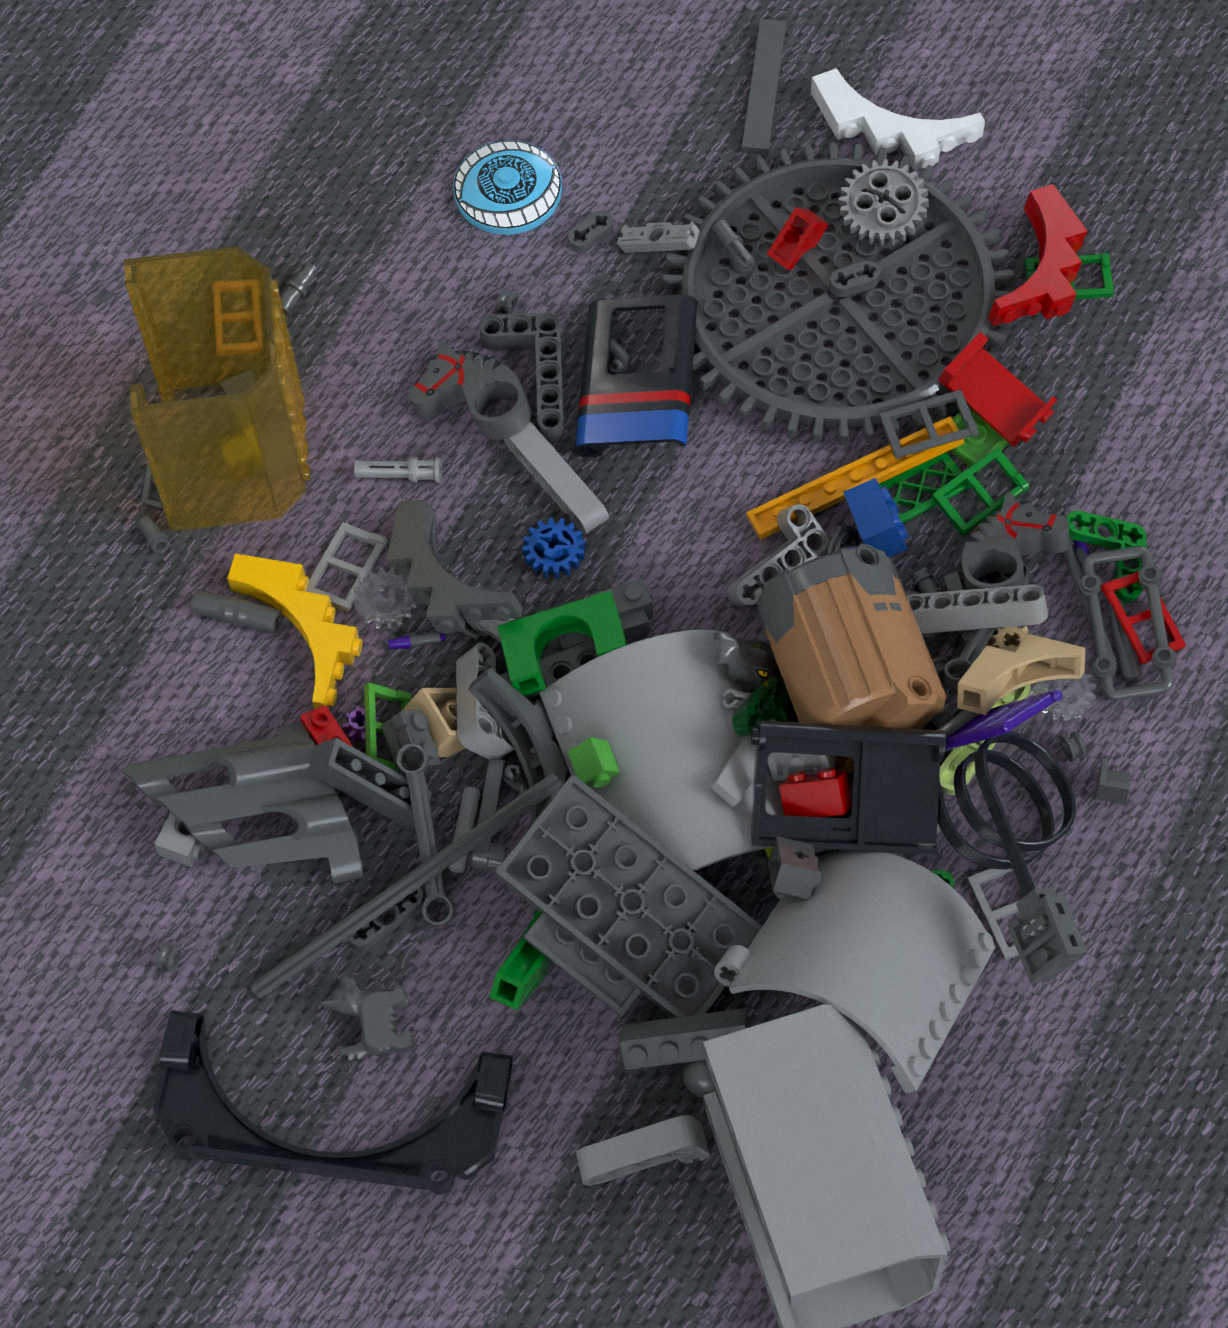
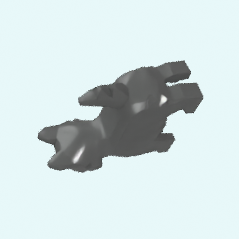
M343 976L339 988L332 992L330 1000L320 1002L324 1010L336 1011L349 1016H359L362 1041L356 1045L339 1049V1053L348 1056L350 1061L356 1057L360 1060L369 1054L388 1056L396 1052L408 1053L416 1051L414 1035H411L410 1030L404 1031L402 1035L396 1034L398 1031L396 1025H399L396 1011L409 1007L408 995L404 987L396 988L393 991L363 990L359 988L355 978Z

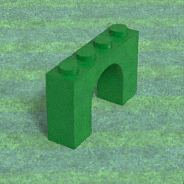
M611 590L498 625L510 681L513 688L523 696L546 689L540 664L541 654L546 645L560 635L581 633L589 636L594 640L598 657L628 645L618 607Z

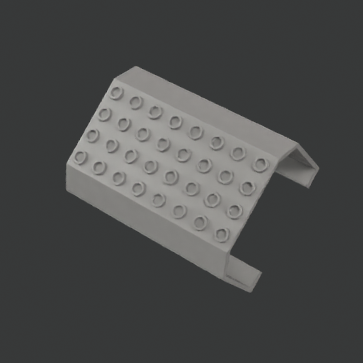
M823 1004L703 1042V1055L716 1092L703 1095V1106L780 1328H844L906 1308L938 1290L940 1279L943 1278L942 1272L945 1269V1261L948 1260L947 1252L950 1251L945 1232H939L935 1220L938 1219L935 1204L932 1199L927 1200L923 1188H926V1181L920 1168L915 1169L911 1157L915 1156L909 1137L903 1138L899 1126L903 1125L900 1111L897 1106L892 1107L888 1095H891V1088L885 1075L880 1076L877 1065L880 1064L878 1052L874 1045L869 1046L865 1035L869 1033L829 1004Z

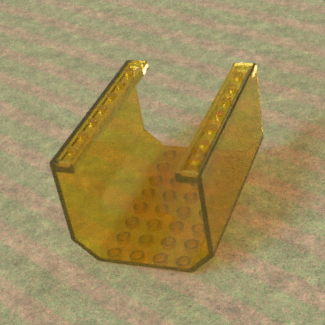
M239 247L124 259L125 285L163 402L148 404L142 384L130 385L131 413L171 531L280 519L306 492V481H311L309 463L307 464L309 449L307 439H305L307 424L306 417L303 415V408H305L304 393L301 388L300 376H298L297 363L294 361L293 345H291L289 329H287L286 315L283 313L282 298L279 296L277 279L272 280L269 268ZM250 369L257 380L244 394L176 401L175 390L221 385V381Z

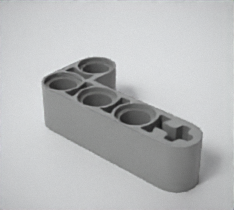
M801 504L781 509L778 513L777 524L788 541L731 583L727 590V597L733 605L742 607L757 603L764 590L763 585L766 583L762 575L764 569L769 571L770 579L785 570L790 571L805 562L815 559L825 551L826 546L824 543L828 542V538L806 506ZM792 512L798 517L796 526L790 520ZM808 536H811L814 540L813 549H810L807 545ZM787 552L792 557L791 566H788L785 562V554ZM753 586L754 588L748 590L744 594L745 598H743L744 588Z
M477 643L459 657L456 662L457 735L460 743L468 750L489 760H501L514 750L513 744L493 715L468 690L471 683L489 668L496 672V658L493 650L484 643Z
M690 1115L674 1117L576 1151L582 1183L586 1186L604 1183L675 1159L680 1160L682 1163H693L692 1159L699 1158L702 1161L710 1156L703 1125Z

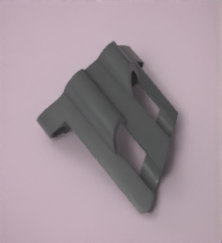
M302 723L278 727L279 737L128 764L122 771L148 798L159 806H165L181 820L188 831L206 849L217 855L229 868L328 857L334 884L364 879L356 825H350L343 805L333 786L307 772L314 753L315 744ZM227 767L231 775L229 784L186 792L177 790L167 779V777ZM272 812H282L291 816L293 834L240 844L223 829L219 822Z

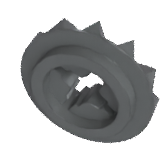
M846 524L844 526H837L834 533H829V540L824 543L826 550L822 556L837 552L839 546L840 548L859 546L857 530Z

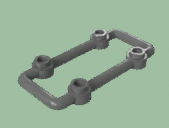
M1135 546L1087 555L1082 562L1083 577L1079 582V591L1088 602L1097 657L1092 663V671L1094 677L1101 682L1103 694L1110 700L1118 701L1167 693L1174 685L1172 670L1176 666L1177 659L1175 651L1168 647L1158 590L1162 584V572L1154 565L1151 551L1143 546ZM1141 558L1142 568L1138 573L1139 585L1147 591L1156 650L1152 654V664L1161 673L1162 682L1114 689L1112 679L1116 675L1117 668L1115 660L1108 656L1099 601L1103 582L1098 575H1095L1094 565Z

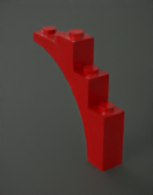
M1053 184L1030 191L1023 209L1033 226L1038 241V268L1026 283L1013 292L994 300L988 316L993 326L1011 323L1017 318L1027 315L1032 316L1039 311L1045 319L1063 316L1072 307L1077 293L1070 283L1076 279L1082 261L1075 252L1082 247L1087 229Z

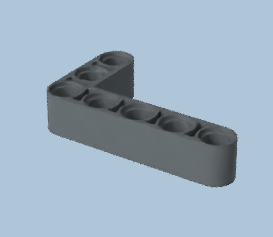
M548 312L489 315L482 318L479 323L481 344L485 349L492 351L536 349L538 430L550 444L559 442L564 436L562 347L559 318L555 314Z

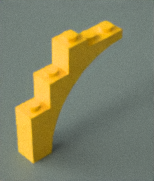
M235 553L227 578L231 592L253 597L273 608L282 610V614L303 635L314 657L315 686L312 698L314 709L324 705L328 709L329 706H334L337 698V689L334 688L336 681L341 680L343 677L344 664L353 666L355 656H360L363 640L359 639L357 627L333 623L336 610L332 607L330 596L306 592L309 578L305 576L302 564Z

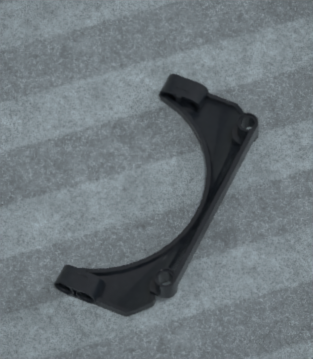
M172 1010L168 1018L160 1054L162 1071L153 1110L172 1150L177 1157L183 1160H190L192 1158L430 1190L434 1194L442 1195L448 1193L453 1188L456 1176L459 1179L467 1180L495 1159L502 1115L506 1107L513 1056L481 1052L474 1071L457 1097L432 1121L404 1138L380 1147L361 1151H316L281 1141L267 1134L242 1115L227 1098L213 1072L207 1048L205 1016L198 1013ZM182 1137H192V1140L188 1145H177L178 1141ZM438 1170L445 1171L447 1176L444 1180L436 1182L431 1179L434 1172Z

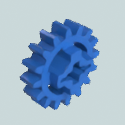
M549 518L546 525L542 521H538V529L530 527L529 536H524L523 538L524 546L522 550L526 565H533V573L535 574L542 570L544 578H547L550 573H554L555 578L559 579L560 572H564L569 576L570 568L579 569V560H584L585 558L583 551L586 549L585 540H582L581 530L575 531L574 523L565 526L563 518L558 523H554L553 518Z

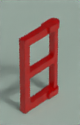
M1138 571L1104 583L1101 586V590L1108 599L1135 650L1140 664L1143 665L1152 661V654L1156 648L1146 652L1132 625L1151 619L1150 609L1127 617L1114 593L1116 590L1138 583ZM1160 597L1165 629L1172 640L1171 643H1168V647L1176 652L1185 648L1186 644Z

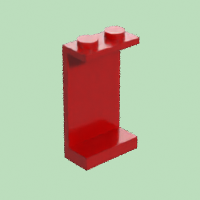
M979 332L944 369L938 381L951 392L962 390L968 407L1015 448L1021 440L1027 443L1037 432L1034 426L1039 421L1044 424L1055 411L1051 407L1057 399L1053 396L1047 403H1044L983 349L989 339L982 332Z

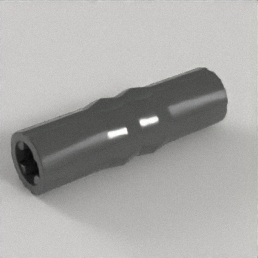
M200 589L196 590L191 603L192 613L219 619L225 623H234L240 627H251L274 634L278 632L282 621V610Z

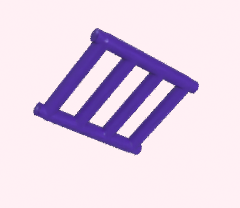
M1059 690L1049 691L991 708L986 715H977L946 738L945 751L1009 733L1013 728L1040 711L1060 701L1062 693Z

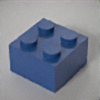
M874 478L844 491L864 544L884 551L888 557L908 549L904 540L909 537L903 521L900 520L898 507L886 485L881 487L877 479Z

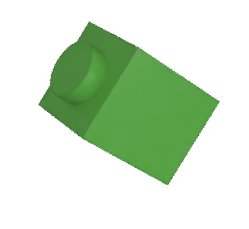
M590 737L567 751L577 778L586 785L593 786L594 788L606 786L611 782L610 779L620 773L608 740Z

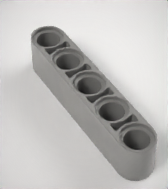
M530 421L521 432L504 439L508 449L575 526L581 530L582 534L586 535L609 519V514L601 501Z
M1032 584L922 593L907 596L921 634L1036 625L1044 622L1049 615L1043 588Z

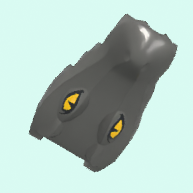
M724 631L713 634L714 640L720 641V646L717 649L719 654L716 656V663L727 664L730 669L729 675L733 676L735 683H742L743 690L753 693L763 681L780 677V671L770 644L757 640L737 639Z

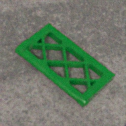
M947 452L880 483V486L886 485L888 489L895 485L899 486L896 497H893L896 505L914 507L903 514L898 513L900 520L904 523L937 506L933 498L924 503L919 502L922 491L935 493L945 485L946 478L953 480L963 472L960 471ZM939 462H942L945 466V472L928 469ZM918 473H923L920 485L904 482ZM926 474L942 477L941 487L924 486ZM965 480L944 496L948 500L971 487ZM902 487L919 490L916 501L899 498Z

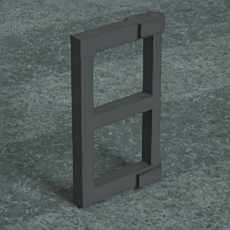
M962 390L879 414L895 459L978 435V428L970 413ZM955 401L966 429L938 437L927 409ZM919 412L930 439L901 447L891 420Z

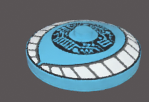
M505 140L486 144L470 153L456 171L453 190L457 208L469 223L486 232L510 235L529 231L544 223L554 213L560 202L562 183L558 166L545 151L526 142Z

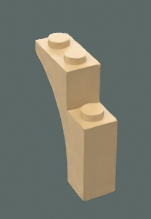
M1028 634L1016 652L986 646L958 682L957 708L986 715L1002 697L1023 686L1052 679H1080L1084 674L1085 648Z

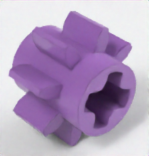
M358 705L356 710L351 713H345L346 720L349 723H345L342 726L344 733H350L349 737L352 743L357 739L363 741L365 745V709H361Z

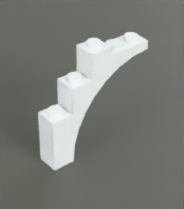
M837 68L812 77L811 94L837 140L852 138L858 133L863 132L875 155H877L881 147L886 148L887 153H891L898 147H901L904 154L911 156L910 165L914 171L925 168L928 164L934 166L935 163L939 162L941 151L948 152L955 146L966 142L973 143L980 137H983L985 120L981 113L944 120L912 118L893 113L868 101L844 80Z

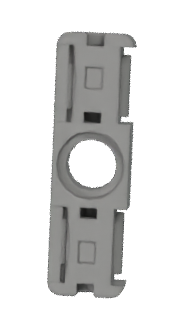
M693 221L688 225H672L670 222L647 223L646 227L631 228L626 224L622 227L621 233L623 236L618 238L617 244L625 253L691 250L695 247L700 230ZM663 233L660 239L653 241L658 234Z

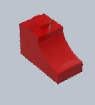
M795 207L767 252V255L787 270H792L798 260L809 249L815 248L829 224L809 209Z

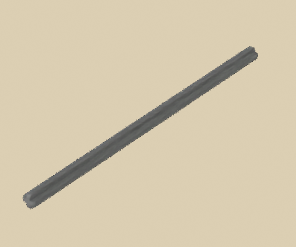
M554 773L549 774L253 982L250 987L255 996L263 998L556 792L562 786L560 780Z

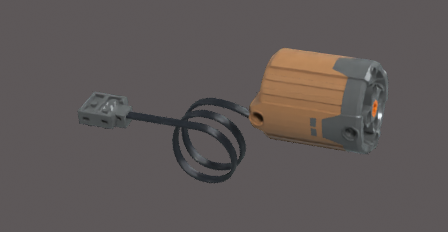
M868 544L838 548L837 552L812 559L790 571L785 570L763 585L764 590L757 601L758 614L799 723L909 729L924 728L928 730L940 728L933 717L936 714L942 713L946 702V694L894 563L885 555L884 551L875 549ZM1009 732L986 739L977 751L961 761L954 774V791L965 819L981 837L1005 849L1008 859L994 857L977 850L959 834L947 811L941 790L940 777L937 822L950 845L969 861L992 869H1013L1024 897L1016 903L1021 918H1016L1007 926L1029 982H1050L1087 954V950L1065 896L1056 895L1053 887L1036 889L1026 864L1032 862L1047 847L1054 844L1069 831L1075 819L1076 802L1071 784L1056 759L1033 739L1016 732ZM1008 743L1017 746L1032 755L1049 773L1059 791L1064 809L1063 823L1056 835L1053 836V812L1040 784L1023 765L1013 758L997 751L988 750L990 744ZM836 756L835 771H846V774L853 773L852 758ZM975 761L976 777L997 830L992 828L980 816L970 798L966 785V769L970 762ZM987 762L998 765L1011 773L1028 791L1041 818V840L1024 841L1015 839L991 779ZM1032 851H1035L1034 853H1032V854H1030V855H1027V856H1024V857L1022 856V853H1021V852H1032Z

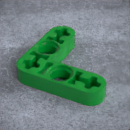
M1076 510L1070 512L1066 517L1069 522L1070 539L1113 550L1135 546L1146 548V532L1137 524ZM1073 521L1077 522V526L1080 527L1079 530L1075 529L1076 526L1072 523ZM1104 526L1109 529L1111 537L1105 538L1098 533L1097 527ZM1129 534L1133 535V540L1136 541L1135 543L1131 542V537L1128 536ZM1141 558L1132 559L1137 567L1134 570L1128 569L1124 565L1123 560L1115 561L1113 580L1140 571L1142 568ZM1139 582L1128 586V589L1132 591L1131 594L1127 593L1125 587L1114 591L1116 597L1122 600L1124 604L1133 603L1143 590Z

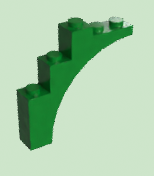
M538 910L536 911L532 921L530 922L523 936L533 925L536 919L540 916L541 913ZM521 938L507 960L496 972L489 998L518 1010L545 980L551 961Z

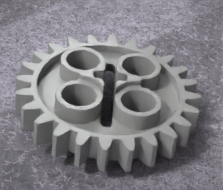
M884 159L882 166H878L877 162L873 160V168L869 169L865 164H862V173L853 170L854 179H845L847 187H841V195L843 197H839V206H842L840 208V216H845L843 218L845 226L851 225V234L859 231V240L869 236L870 244L877 238L880 240L881 246L884 245L885 239H890V242L894 245L895 237L899 236L905 241V232L914 235L915 226L922 227V218L927 217L926 208L929 207V199L926 198L928 197V189L923 188V179L917 180V171L908 174L909 165L906 164L900 169L898 168L897 160L892 166H888L887 159ZM877 183L885 184V186L881 188H877L874 185ZM899 196L909 197L907 200L902 201L897 199ZM862 204H868L871 206L867 209L859 208V206ZM885 217L894 218L891 222H885L882 219Z

